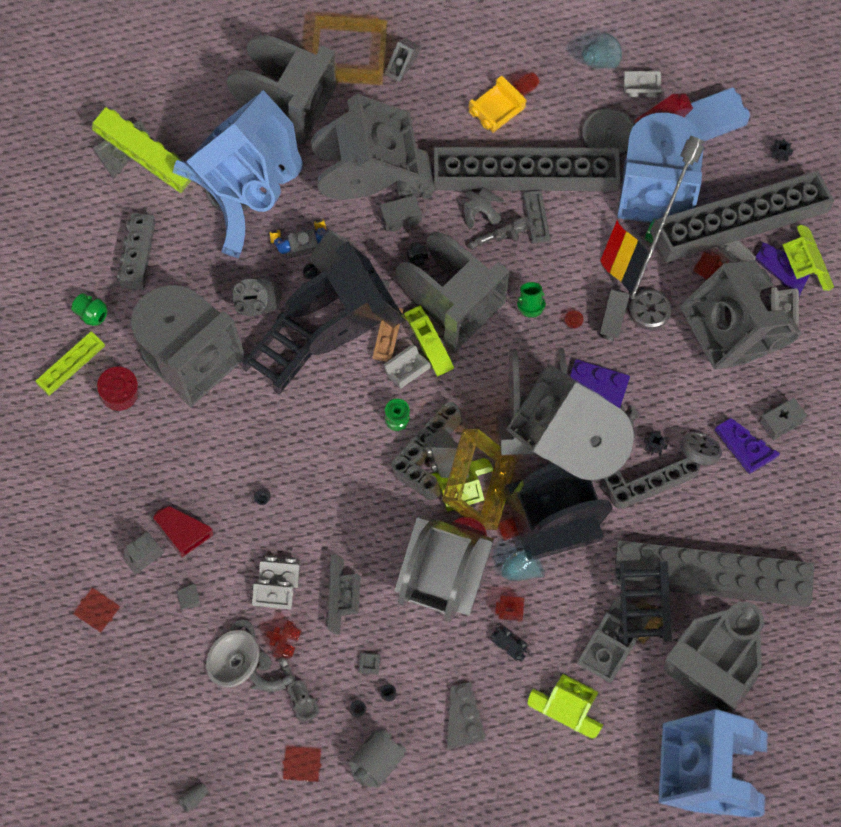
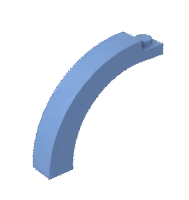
M177 160L173 173L198 183L209 191L218 202L226 225V237L221 252L239 259L245 238V219L240 202L216 195L186 161Z

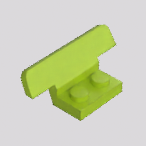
M804 225L797 226L801 237L783 244L796 279L815 273L823 290H832L834 288L833 282L811 230Z
M482 458L466 463L465 466L469 475L466 479L441 478L437 472L432 474L436 477L440 486L447 512L484 501L478 476L493 471V467L488 459Z
M562 674L550 697L532 689L528 698V705L531 708L589 738H595L603 727V724L586 716L598 694L597 691Z

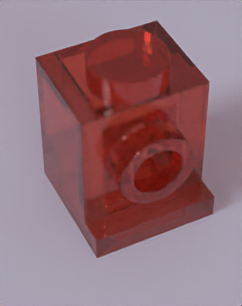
M501 596L500 602H496L495 614H499V619L522 622L524 598ZM506 608H511L513 612L506 611Z

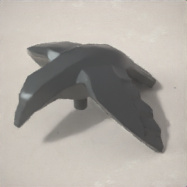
M484 188L479 194L471 190L465 192V197L470 199L469 202L464 204V214L468 229H472L475 223V216L480 211L487 215L491 224L500 222L501 216L493 209L490 203L491 201L502 203L504 202L502 198Z

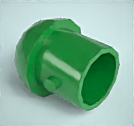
M527 282L520 287L517 307L524 317L536 318L542 314L546 307V302L542 297L545 295L539 283Z
M81 293L72 303V312L80 316L86 325L98 326L107 317L108 309L102 299L95 300L92 298V295Z

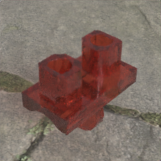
M287 620L281 635L279 634L281 628L275 626L274 631H267L266 637L270 639L269 645L274 647L276 641L278 642L274 658L279 659L281 656L291 659L295 647L286 644L287 638L297 642L302 630L292 626V621Z

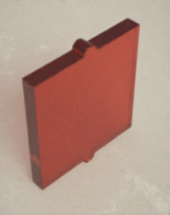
M92 588L87 596L81 599V603L73 615L101 633L107 624L113 621L112 618L120 606Z
M286 746L285 761L282 762L284 765L283 780L318 782L319 770L322 767L320 763L321 749Z

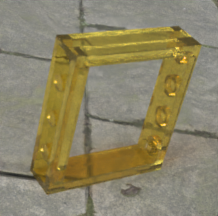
M315 16L312 53L315 55L319 51L321 29L381 33L378 70L336 68V82L383 85L387 20H379V18L365 19L362 17L347 18L345 16Z
M463 429L442 501L462 516L478 520L486 530H497L506 500L503 489L506 484L511 483L517 459L512 455H501L500 446L479 429ZM476 446L496 461L481 513L461 499Z

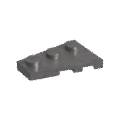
M140 120L134 123L136 129L146 132L150 137L149 132ZM107 140L93 147L94 152L113 179L131 160L129 156Z
M471 682L451 687L447 750L486 740Z

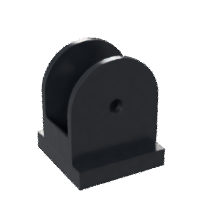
M349 241L335 249L341 258L339 262L297 289L285 303V311L290 317H301L314 313L338 298L344 304L346 310L322 325L309 338L307 348L311 354L328 353L359 337L382 321H385L394 328L406 320L369 258Z
M551 463L532 472L522 481L506 484L503 489L528 561L600 542L604 537L600 524L609 515L613 507L607 499L598 500L591 480L579 478L555 463Z

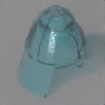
M607 33L599 34L583 50L584 63L596 69H614L620 64L622 59V50L619 42L614 36Z
M518 550L510 555L501 570L502 577L513 581L546 578L540 560H528L525 550L521 552Z

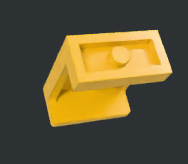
M500 76L493 88L476 101L473 99L469 101V112L474 118L477 117L481 121L482 126L486 130L489 129L494 133L525 108L526 99L503 76Z

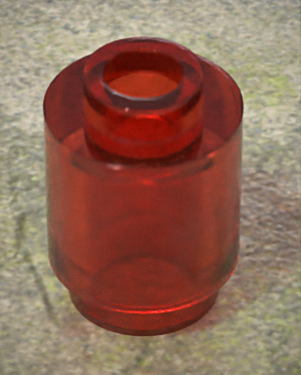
M534 72L525 73L513 82V87L524 97L536 89L540 81Z

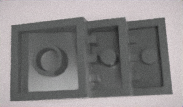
M619 596L614 600L577 662L578 665L609 683L613 682L639 637H630L627 644H623L622 640H619L618 628H622ZM626 601V610L639 609ZM651 617L627 618V630L645 629Z

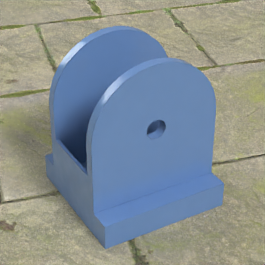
M655 113L642 118L633 126L629 136L627 157L623 169L618 219L651 223L654 218H663L685 165L680 154L686 140H689L690 135L703 140L700 131L692 122L676 114ZM703 151L698 163L694 162L693 165H688L668 216L696 208L702 179Z

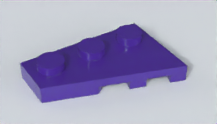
M763 242L755 260L770 274L779 279L785 287L789 289L797 288L800 296L810 274L796 279L786 252Z
M575 360L570 377L598 393L618 408L621 407L630 379L629 375L580 360Z
M732 418L715 428L716 433L748 474L753 473L780 455L778 451H773L767 447L764 441L753 437L750 431Z

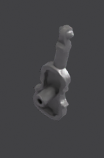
M528 217L521 218L505 227L478 237L474 242L470 241L468 248L473 250L478 245L482 246L493 239L499 241L509 236L515 242L519 240L518 233L526 231L530 227V221Z
M280 657L278 663L282 665L285 676L290 674L294 680L289 684L287 693L295 703L292 709L295 711L297 719L302 722L313 720L319 713V706L315 702L316 699L308 696V689H306V684L303 681H296L291 667L287 663V658Z

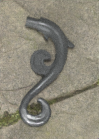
M237 620L230 627V631L240 630L245 627L255 638L254 627L247 620ZM259 652L258 662L261 665L258 669L267 671L272 665V660L266 653ZM256 668L250 676L251 681L255 684L251 689L267 692L283 690L286 688V685L294 681L290 674L282 679L281 677L278 679L271 677V681L265 680L258 674Z

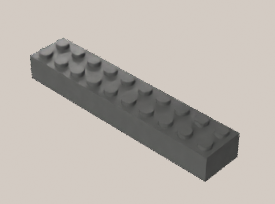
M434 147V190L481 191L484 188L488 191H618L619 148Z
M815 171L667 216L656 244L665 262H669L828 213L834 203V199L819 171ZM662 218L654 221L650 230L653 238H655Z
M619 540L617 543L613 585H620L619 580H616L615 568H619L620 563H624V570L655 569V567H658L659 562L668 561L669 591L809 607L812 602L814 563ZM625 578V586L656 589L659 586V578Z

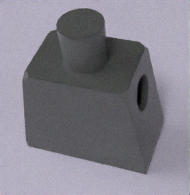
M145 532L126 546L124 561L136 575L163 555L165 551L148 532Z

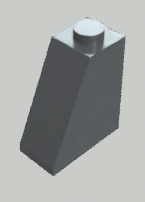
M611 290L600 334L604 335V339L614 341V338H619L630 294Z

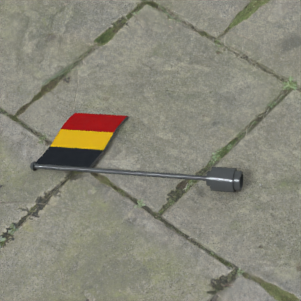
M690 135L689 140L687 139L680 154L685 165L649 251L640 240L625 230L619 220L614 225L600 262L611 275L625 286L630 293L629 297L631 299L636 298V291L689 164L693 165L694 162L698 163L704 148V140Z

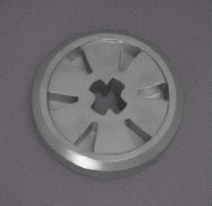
M652 289L643 290L635 295V299H632L629 309L630 317L640 328L656 330L668 322L671 315V303L660 291ZM647 307H648V308L653 307L654 310H653V311H650V312H647Z
M688 432L684 434L680 442L682 452L690 460L701 465H715L722 455V449L713 438L703 433Z

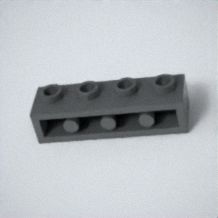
M132 213L131 220L128 219L127 221L128 236L124 237L123 246L126 248L125 253H121L120 264H122V269L118 270L117 281H120L121 288L144 290L155 229V218L153 215Z

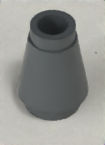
M201 783L180 794L178 802L186 812L194 810L209 791Z

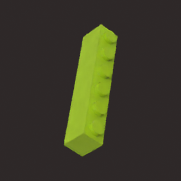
M105 107L92 123V130L178 192L182 193L192 181L173 173L176 161H181L175 153L168 152L160 142H154L146 132L136 129L132 122L122 119L115 110Z

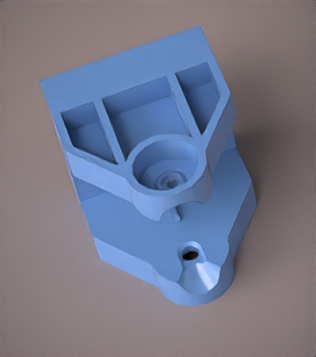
M264 90L217 126L186 161L216 195L246 204L258 212L270 210L281 194L279 184H285L296 178L303 167L302 158L297 149L292 121ZM279 165H283L285 170H281ZM260 187L265 188L266 193L262 192Z
M711 710L663 723L658 803L699 813L741 817L763 816L765 814V795L759 793L751 783L732 778L733 753L753 755L754 751L767 752L768 734L762 731L754 720L719 710Z

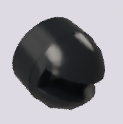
M307 264L303 268V276L306 279L311 280L318 275V269L314 264Z
M259 489L254 494V500L259 505H266L270 501L271 494L268 489Z
M386 684L380 689V694L384 701L391 702L396 698L397 692L393 685Z
M356 700L350 705L349 711L352 716L361 717L366 712V705L364 702ZM356 705H359V709L356 714L354 711Z

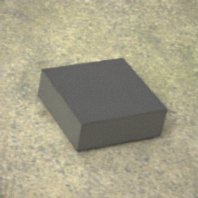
M360 653L359 673L379 675L380 654Z

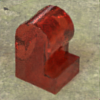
M513 518L497 525L504 541L519 536Z

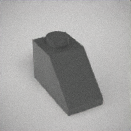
M406 38L398 41L385 74L401 82L415 62L421 46Z

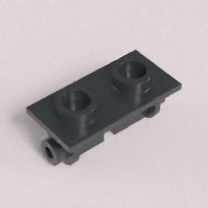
M505 626L503 628L496 627L495 629L499 632H494L490 637L492 642L502 650L509 645L510 648L506 653L516 661L522 662L526 658L524 653L531 652L528 649L529 645L520 638L519 640L515 639L512 636L513 632Z

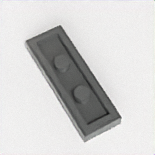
M542 191L523 192L526 214L531 224L529 231L532 244L550 242Z

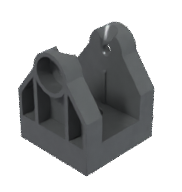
M755 260L723 264L679 306L714 370L745 365L792 344L801 336V332L794 319L788 318L783 309L775 311L766 310L760 299L761 290L773 286V283L766 270L760 269ZM729 310L732 315L730 326L725 319V312Z
M739 602L728 610L694 619L666 657L664 672L716 710L733 714L757 681L758 673L762 668L761 631L764 625V617L761 610L750 602Z

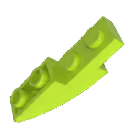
M421 305L405 312L404 316L437 377L454 369L435 328Z

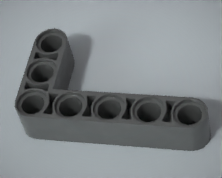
M445 403L392 461V468L396 478L429 500L437 499L441 494V489L436 477L421 468L429 458L424 450V446H426L424 438L442 429H445L449 434L454 431L462 421V416L456 403Z
M686 458L627 484L619 470L600 480L612 504L616 508L623 509L694 479L698 475L700 464ZM692 466L695 470L689 471L686 467ZM674 473L678 478H671L669 474ZM615 479L617 483L611 484L608 480ZM652 481H658L661 485L655 486L652 484ZM640 488L643 490V492L637 493L634 491V489ZM622 495L626 500L621 501L617 499V496Z

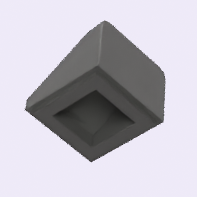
M196 584L177 591L181 610L200 606Z

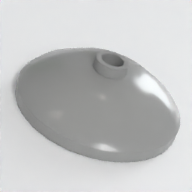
M233 630L218 638L207 656L206 670L209 678L215 684L224 688L235 687L247 680L255 670L259 660V646L256 639L243 630Z

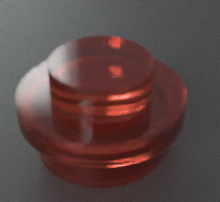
M572 310L566 314L565 323L568 327L576 329L582 326L584 317L579 311Z

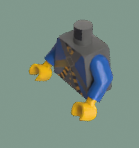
M324 219L318 223L314 221L315 230L309 229L288 234L284 240L281 238L280 230H277L276 233L270 231V241L275 244L281 254H286L287 259L313 253L327 230Z

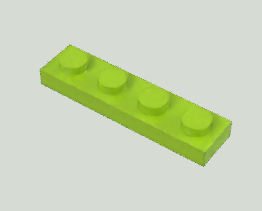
M91 331L35 381L36 384L50 396L105 347L104 342Z

